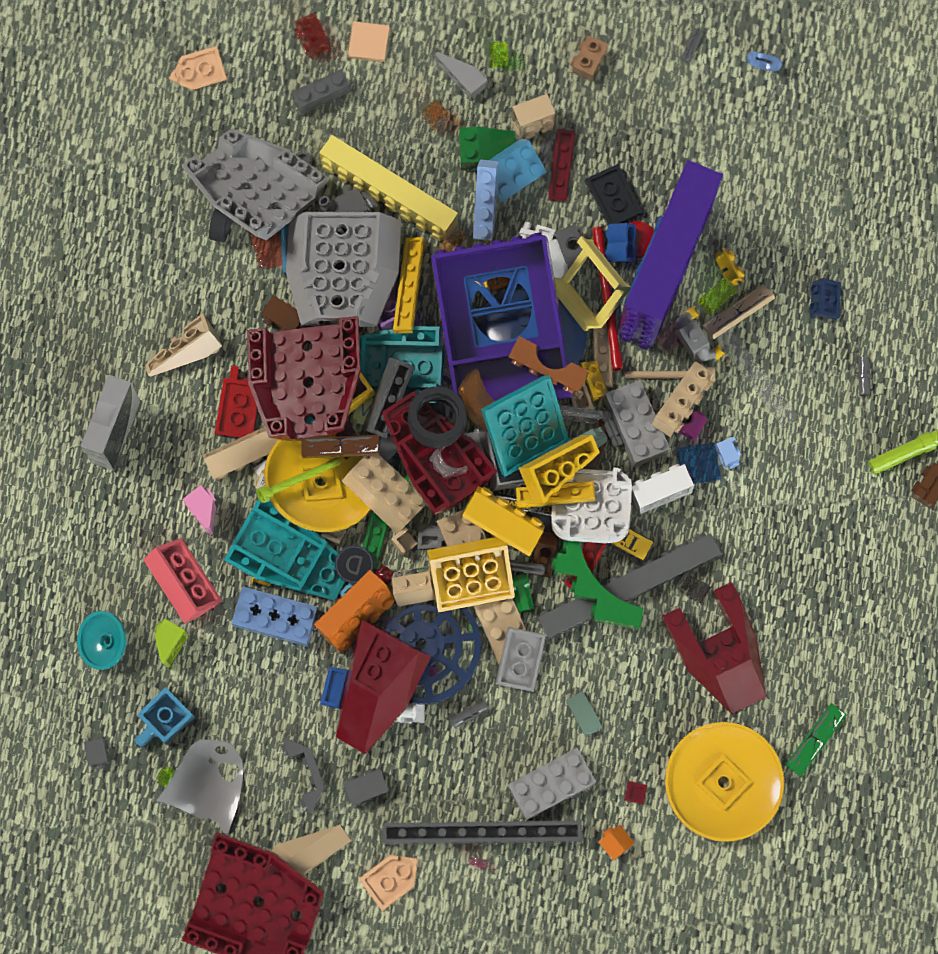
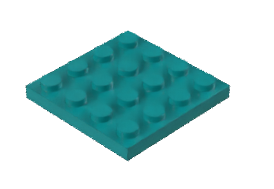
M544 375L481 409L501 474L505 477L519 470V467L569 441L549 375Z

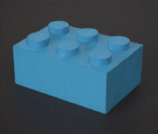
M522 138L490 159L491 161H499L497 201L500 203L547 172L529 140Z

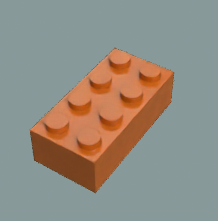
M369 570L314 625L328 643L342 654L357 639L361 620L375 623L385 610L391 608L396 600L386 584Z

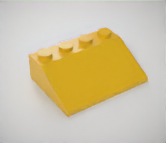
M498 537L427 550L438 612L515 598L508 547L506 542Z

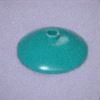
M97 611L84 619L78 631L77 646L82 660L89 667L97 670L112 668L121 660L125 652L126 631L121 620L116 615L107 611Z

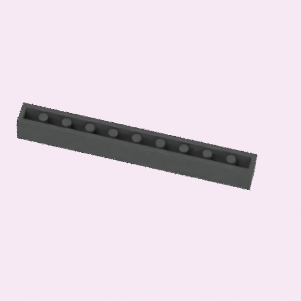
M703 533L695 537L696 541L690 544L688 541L677 546V550L673 552L668 550L660 555L661 558L657 560L651 558L643 563L644 566L638 569L635 566L627 570V574L622 577L616 575L609 579L610 583L602 586L615 597L628 602L720 557L722 553L712 534L706 535ZM575 599L571 602L565 600L557 604L558 608L552 611L546 609L539 613L540 617H538L537 621L543 633L546 634L547 640L593 619L594 616L590 615L591 607L596 602Z
M582 821L382 823L383 845L582 842Z

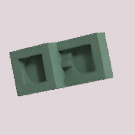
M583 691L565 700L585 737L602 729V725Z

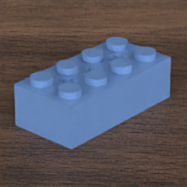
M242 586L231 624L239 629L308 647L314 628L313 623L316 621L318 607ZM259 608L261 613H257V616H254L252 610ZM274 613H277L280 617L279 619L276 618V621H273L271 617ZM296 618L298 624L295 623L294 626H291L290 620Z

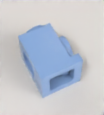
M735 437L721 441L715 446L723 468L729 466V469L740 465L739 457L741 454L739 448L734 446Z

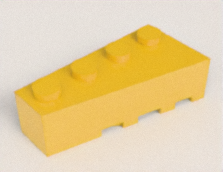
M581 435L519 467L533 503L544 504L553 493L561 489V486L566 481L572 479L578 470L584 468L600 453L593 435Z

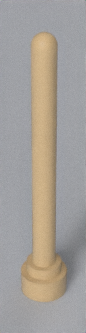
M707 367L709 371L714 373L711 381L715 382V367ZM688 371L624 372V377L626 379H683Z

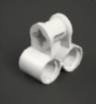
M416 702L409 703L406 710L395 722L425 723V705H419Z

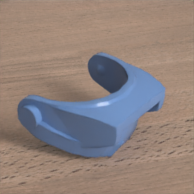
M750 52L746 58L750 65L768 71L780 70L783 63L777 57L759 52ZM756 57L773 61V63L756 60Z

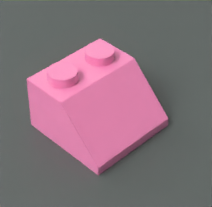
M200 485L182 500L211 536L214 531L216 505L214 502L216 499L208 487L204 489Z

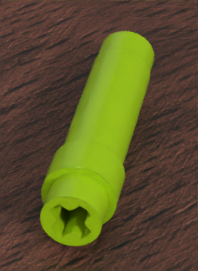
M938 430L921 434L916 439L869 460L868 465L872 473L875 475L922 453L926 454L935 450L938 446Z

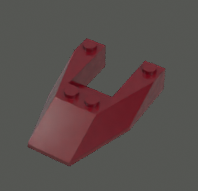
M730 582L714 590L712 593L730 628L698 643L680 607L663 615L661 621L687 671L731 714H734L766 698L757 637L741 598L733 583Z

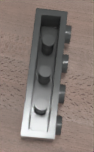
M389 358L362 426L363 430L384 438L387 437L389 430L382 412L402 399L412 376L414 366L398 359Z

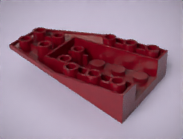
M361 620L347 674L336 737L361 753L366 754L406 710L431 655L395 638L383 628Z

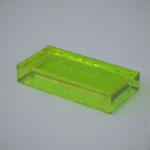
M724 277L697 302L710 316L738 291Z

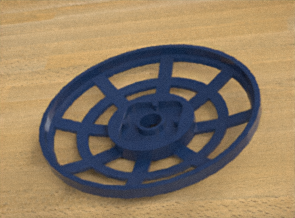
M420 603L413 604L412 607L401 611L393 619L384 614L387 611L385 610L379 619L373 623L377 625L379 620L388 625L385 629L388 631V634L394 629L401 634L399 640L417 648V643L420 640L427 641V646L422 651L431 655V658L423 672L422 679L418 683V685L424 686L426 697H411L409 703L416 702L419 705H426L444 701L458 693L471 680L480 661L482 644L479 626L467 607L460 609L467 616L473 633L461 634L458 624L450 615L453 610L438 612L437 607L421 605ZM421 611H432L439 615L430 623L422 621ZM413 612L414 623L406 628L398 623L401 618ZM445 619L451 624L455 632L454 635L444 636L439 629ZM474 641L473 658L467 671H464L457 665L462 653V642ZM456 643L454 656L450 660L443 655L446 644ZM437 662L446 666L439 674L430 677L429 667ZM451 671L461 678L450 689L433 695L432 683L442 680Z

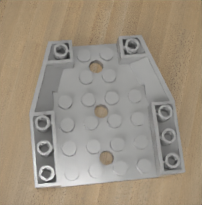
M230 129L220 136L218 148L201 160L194 155L182 164L184 170L213 207L255 236L265 240L269 239L311 206L329 180V177L288 149L234 129Z
M304 212L289 222L286 275L301 326H320V321H339V318L358 316L359 327H377L399 274L401 220L381 212ZM344 227L347 229L345 234H337L339 228ZM339 262L345 264L341 270L335 269V265ZM335 298L343 299L340 305L332 304Z

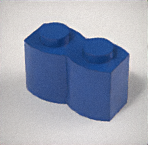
M609 224L606 231L608 239L606 257L608 262H634L636 257L635 224Z

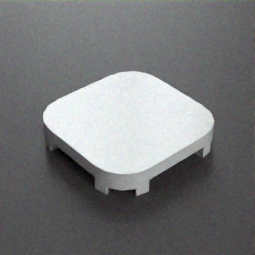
M613 467V471L578 470L574 474L575 476L564 484L594 481L595 501L552 505L551 523L553 531L558 537L568 541L614 543L622 540L628 534L630 527L631 479L621 472V469Z

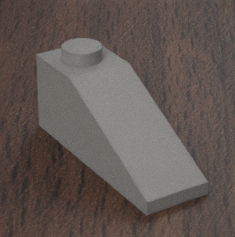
M435 53V61L470 100L488 87V77L482 70L479 71L472 65L442 53Z

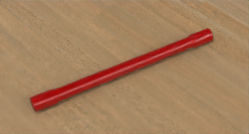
M603 227L592 228L594 244L606 258ZM599 271L603 304L605 305L612 296L611 286ZM613 312L606 322L612 371H620L623 369V363L618 342L615 314Z

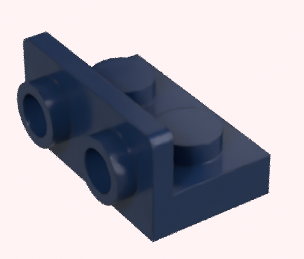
M825 278L813 281L810 288V318L820 316L832 320L839 319L841 282Z

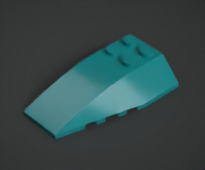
M414 326L413 333L394 334L392 329L359 337L361 372L375 392L389 358L398 359L414 366L412 376L402 399L412 392L419 394V392L426 388L443 386L445 349L441 327Z
M259 499L256 501L224 558L225 562L257 580L332 601L337 598L345 583L339 578L335 570V559L338 552L315 531L301 528L287 520L278 512L271 500L265 503H261Z

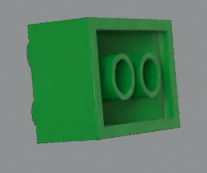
M479 126L459 127L461 170L477 169L480 160H490L514 144V131Z

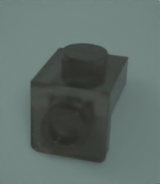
M685 572L679 579L677 589L682 595L699 603L703 602L711 588L709 584L692 577L688 572Z

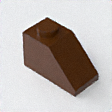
M543 532L540 536L533 563L545 565V572L543 575H532L550 578L552 560L555 556L558 541L556 534Z

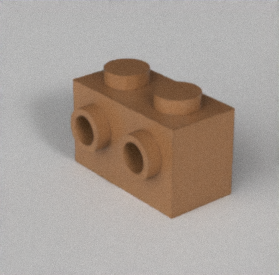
M588 35L586 41L582 40L578 49L580 53L578 57H573L570 66H572V73L592 82L607 53L608 44Z

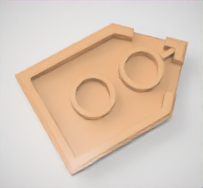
M217 46L181 56L178 65L171 73L169 79L190 90L226 81L227 77Z
M389 855L359 878L382 911L414 887L418 859Z

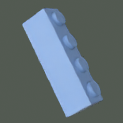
M480 160L477 166L474 239L492 240L494 236L499 161Z

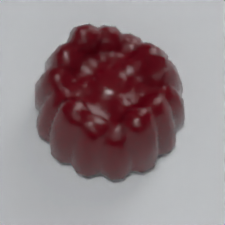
M382 566L376 570L375 575L387 585L392 581L393 572L388 567Z

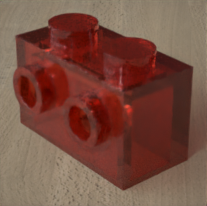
M315 12L295 21L296 28L293 30L297 39L301 38L303 42L301 46L305 55L309 54L312 59L331 50L330 42Z

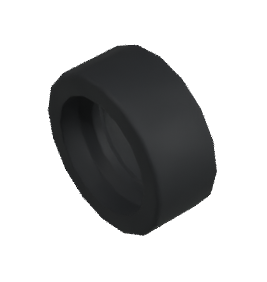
M216 208L213 211L210 222L209 239L224 243L228 237L232 219Z

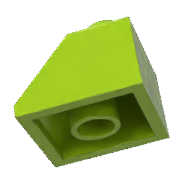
M164 618L163 622L160 621L156 625L154 636L160 661L169 669L189 635L184 629Z

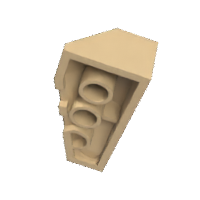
M201 314L183 328L186 333L180 338L175 336L171 340L172 343L168 350L161 349L145 365L147 374L150 377L206 358L216 353L222 347L219 336L204 314Z
M341 825L280 843L270 851L274 852L302 875H305L351 842Z

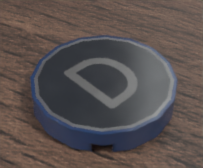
M351 545L338 553L335 559V570L342 581L348 584H356L369 570L373 571V559L365 548Z

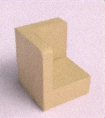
M407 527L392 537L390 541L402 556L418 544L408 532Z

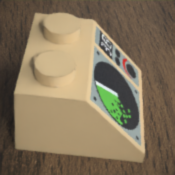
M429 566L393 573V595L398 607L436 600Z

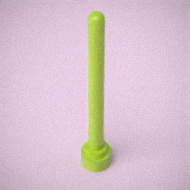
M335 458L272 487L262 486L256 489L257 497L261 503H265L273 497V494L340 465L341 461L339 458Z

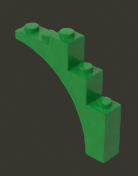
M564 540L562 551L566 552V554L558 553L557 558L553 557L551 569H555L554 575L577 579L572 581L571 592L574 593L573 598L596 602V604H592L590 613L591 616H594V622L639 630L644 608L624 602L608 592L596 580L583 557L580 541Z

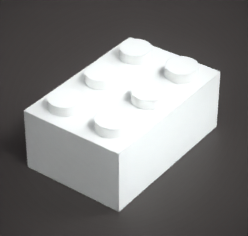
M676 464L663 474L660 471L651 475V479L646 481L640 479L634 482L631 496L640 515L692 493L694 484L685 464L682 466Z

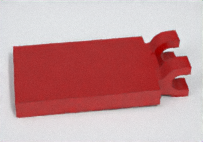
M231 366L229 379H223L215 435L241 438L255 430L258 408L249 387L248 379L239 378L240 369L238 366Z

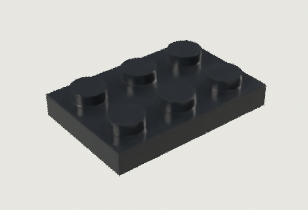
M618 164L584 180L607 227L609 224L624 223L643 214Z

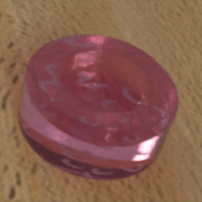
M469 857L468 864L474 867L488 868L489 860Z

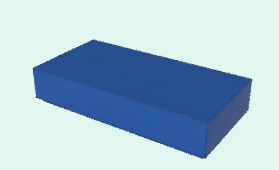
M329 666L320 705L340 708L348 670Z

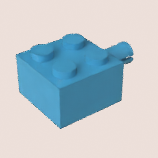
M165 687L137 714L146 724L147 728L134 741L143 748L154 736H158L168 745L195 717Z

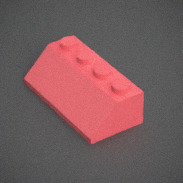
M182 538L155 547L143 559L184 623L198 618L223 602Z

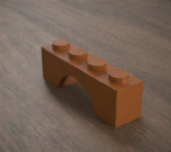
M520 336L509 355V358L513 359L511 363L521 368L523 365L529 367V372L538 377L540 373L545 376L549 375L552 384L557 385L559 382L565 385L564 390L572 394L575 391L580 392L590 372L572 362L566 367L557 370L545 367L538 357V345Z

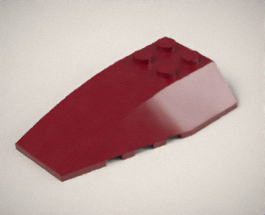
M412 392L384 410L382 415L412 486L433 514L436 515L450 510L471 496L478 486L482 488L497 473V470L476 442L463 433L457 441L444 448H430L419 443L412 435L408 426L409 407L417 395L415 392ZM428 403L419 410V423L428 432L435 434L446 433L454 427L446 420L447 418L437 413Z

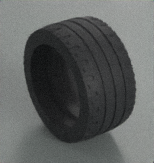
M441 386L429 387L419 392L411 402L408 412V426L412 435L419 443L430 448H444L457 441L464 431L467 420L466 408L460 396L454 391ZM435 401L446 403L453 408L456 414L455 426L446 433L435 434L428 432L420 425L418 420V413L423 405Z

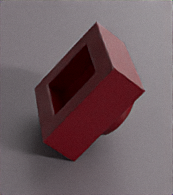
M628 781L624 801L643 805L648 785Z

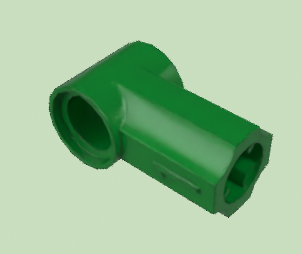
M527 573L512 576L514 600L518 612L524 613L534 610Z

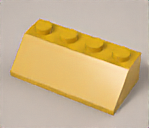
M479 486L466 505L462 517L528 556L531 555L545 527L538 518H531L526 515L523 509L514 508L509 505L506 499L498 498L488 488H481Z

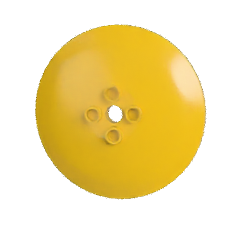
M340 431L332 437L351 435L344 431ZM280 439L273 446L264 469L265 487H272L335 458H339L341 461L340 465L273 494V497L270 499L272 504L287 520L310 531L335 532L355 525L368 514L370 508L342 482L344 477L365 456L302 458V441ZM322 479L325 485L319 486L315 480Z
M718 722L693 730L678 743L666 767L665 788L673 812L689 830L710 840L728 842L747 838L763 829L771 821L783 797L784 776L780 760L775 750L765 738L746 726L730 722ZM720 777L728 779L729 785L727 788H721L718 785Z

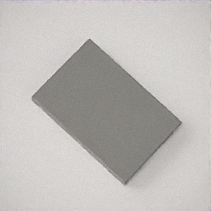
M508 626L495 684L534 692L546 634Z

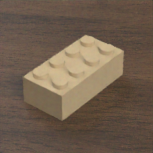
M380 455L365 456L342 480L350 490L396 533H399L426 505L415 488Z

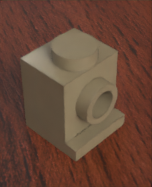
M348 528L335 532L322 533V538L340 547Z

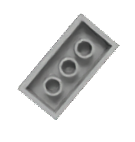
M641 380L605 393L603 401L607 410L613 416L612 420L616 423L620 433L619 436L623 439L622 445L632 468L669 453L670 447L664 433L651 425L656 415Z
M575 748L508 784L507 787L525 821H528L595 785L596 781L579 749Z

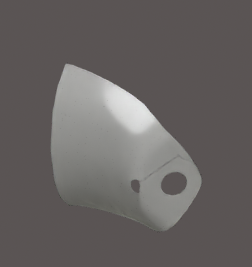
M199 740L195 742L187 751L175 774L156 801L172 805L200 819L210 818L220 825L224 833L228 834L242 788L243 763L240 755L226 741ZM224 746L228 751L225 754H219L215 751V748ZM209 758L214 759L215 762L211 764ZM219 763H229L238 766L240 771L232 782L222 779L218 769Z

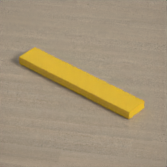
M424 237L405 238L393 325L394 334L413 333L425 246Z

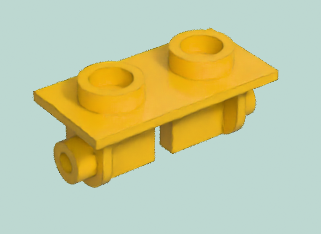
M723 247L724 253L721 251L715 254V261L720 270L728 268L722 274L727 284L735 287L738 285L737 281L745 282L743 279L745 274L740 266L737 267L735 264L736 257L733 251Z
M597 361L582 362L580 367L590 371L585 380V383L588 384L587 389L593 402L598 401L599 397H604L605 393H608Z

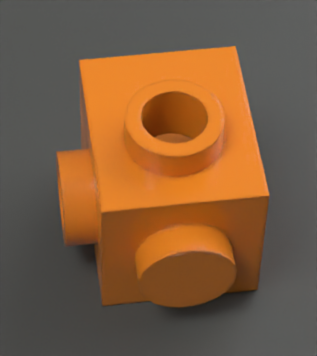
M621 825L615 829L612 826L602 833L604 837L599 841L612 860H615L635 844Z

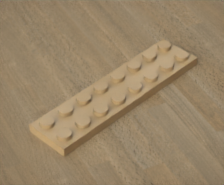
M465 509L436 521L447 546L486 539L481 527L462 517ZM512 598L473 605L498 664H500L507 627L526 630Z

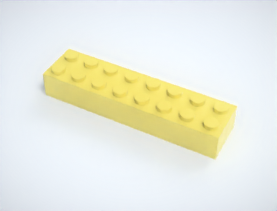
M331 135L319 152L322 168L330 174L334 172L342 182H350L354 185V189L359 188L361 192L369 193L376 198L377 203L380 201L385 204L384 207L390 212L396 211L403 220L407 222L411 220L416 223L415 226L423 232L427 230L432 233L431 236L435 240L446 242L457 227L458 213L335 136Z

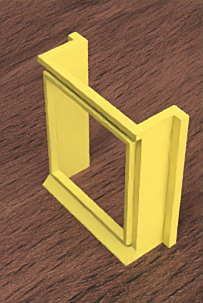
M581 236L577 243L583 250L564 277L555 278V284L560 301L584 331H588L589 328H602L629 292L631 286L624 282L593 243V239H585ZM588 257L615 289L597 316H595L570 284V281Z

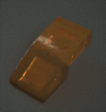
M462 228L450 235L441 243L436 251L446 249L452 252V246L466 240L464 229Z

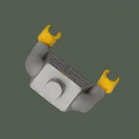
M696 306L687 309L676 320L678 329L674 330L693 361L696 359L707 361L714 358L718 360L726 352L720 349L721 345H717L713 350H710L708 339L697 322L693 320L700 316V313L695 311Z

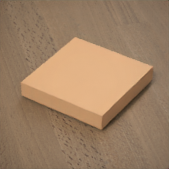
M353 21L348 58L385 62L390 26Z

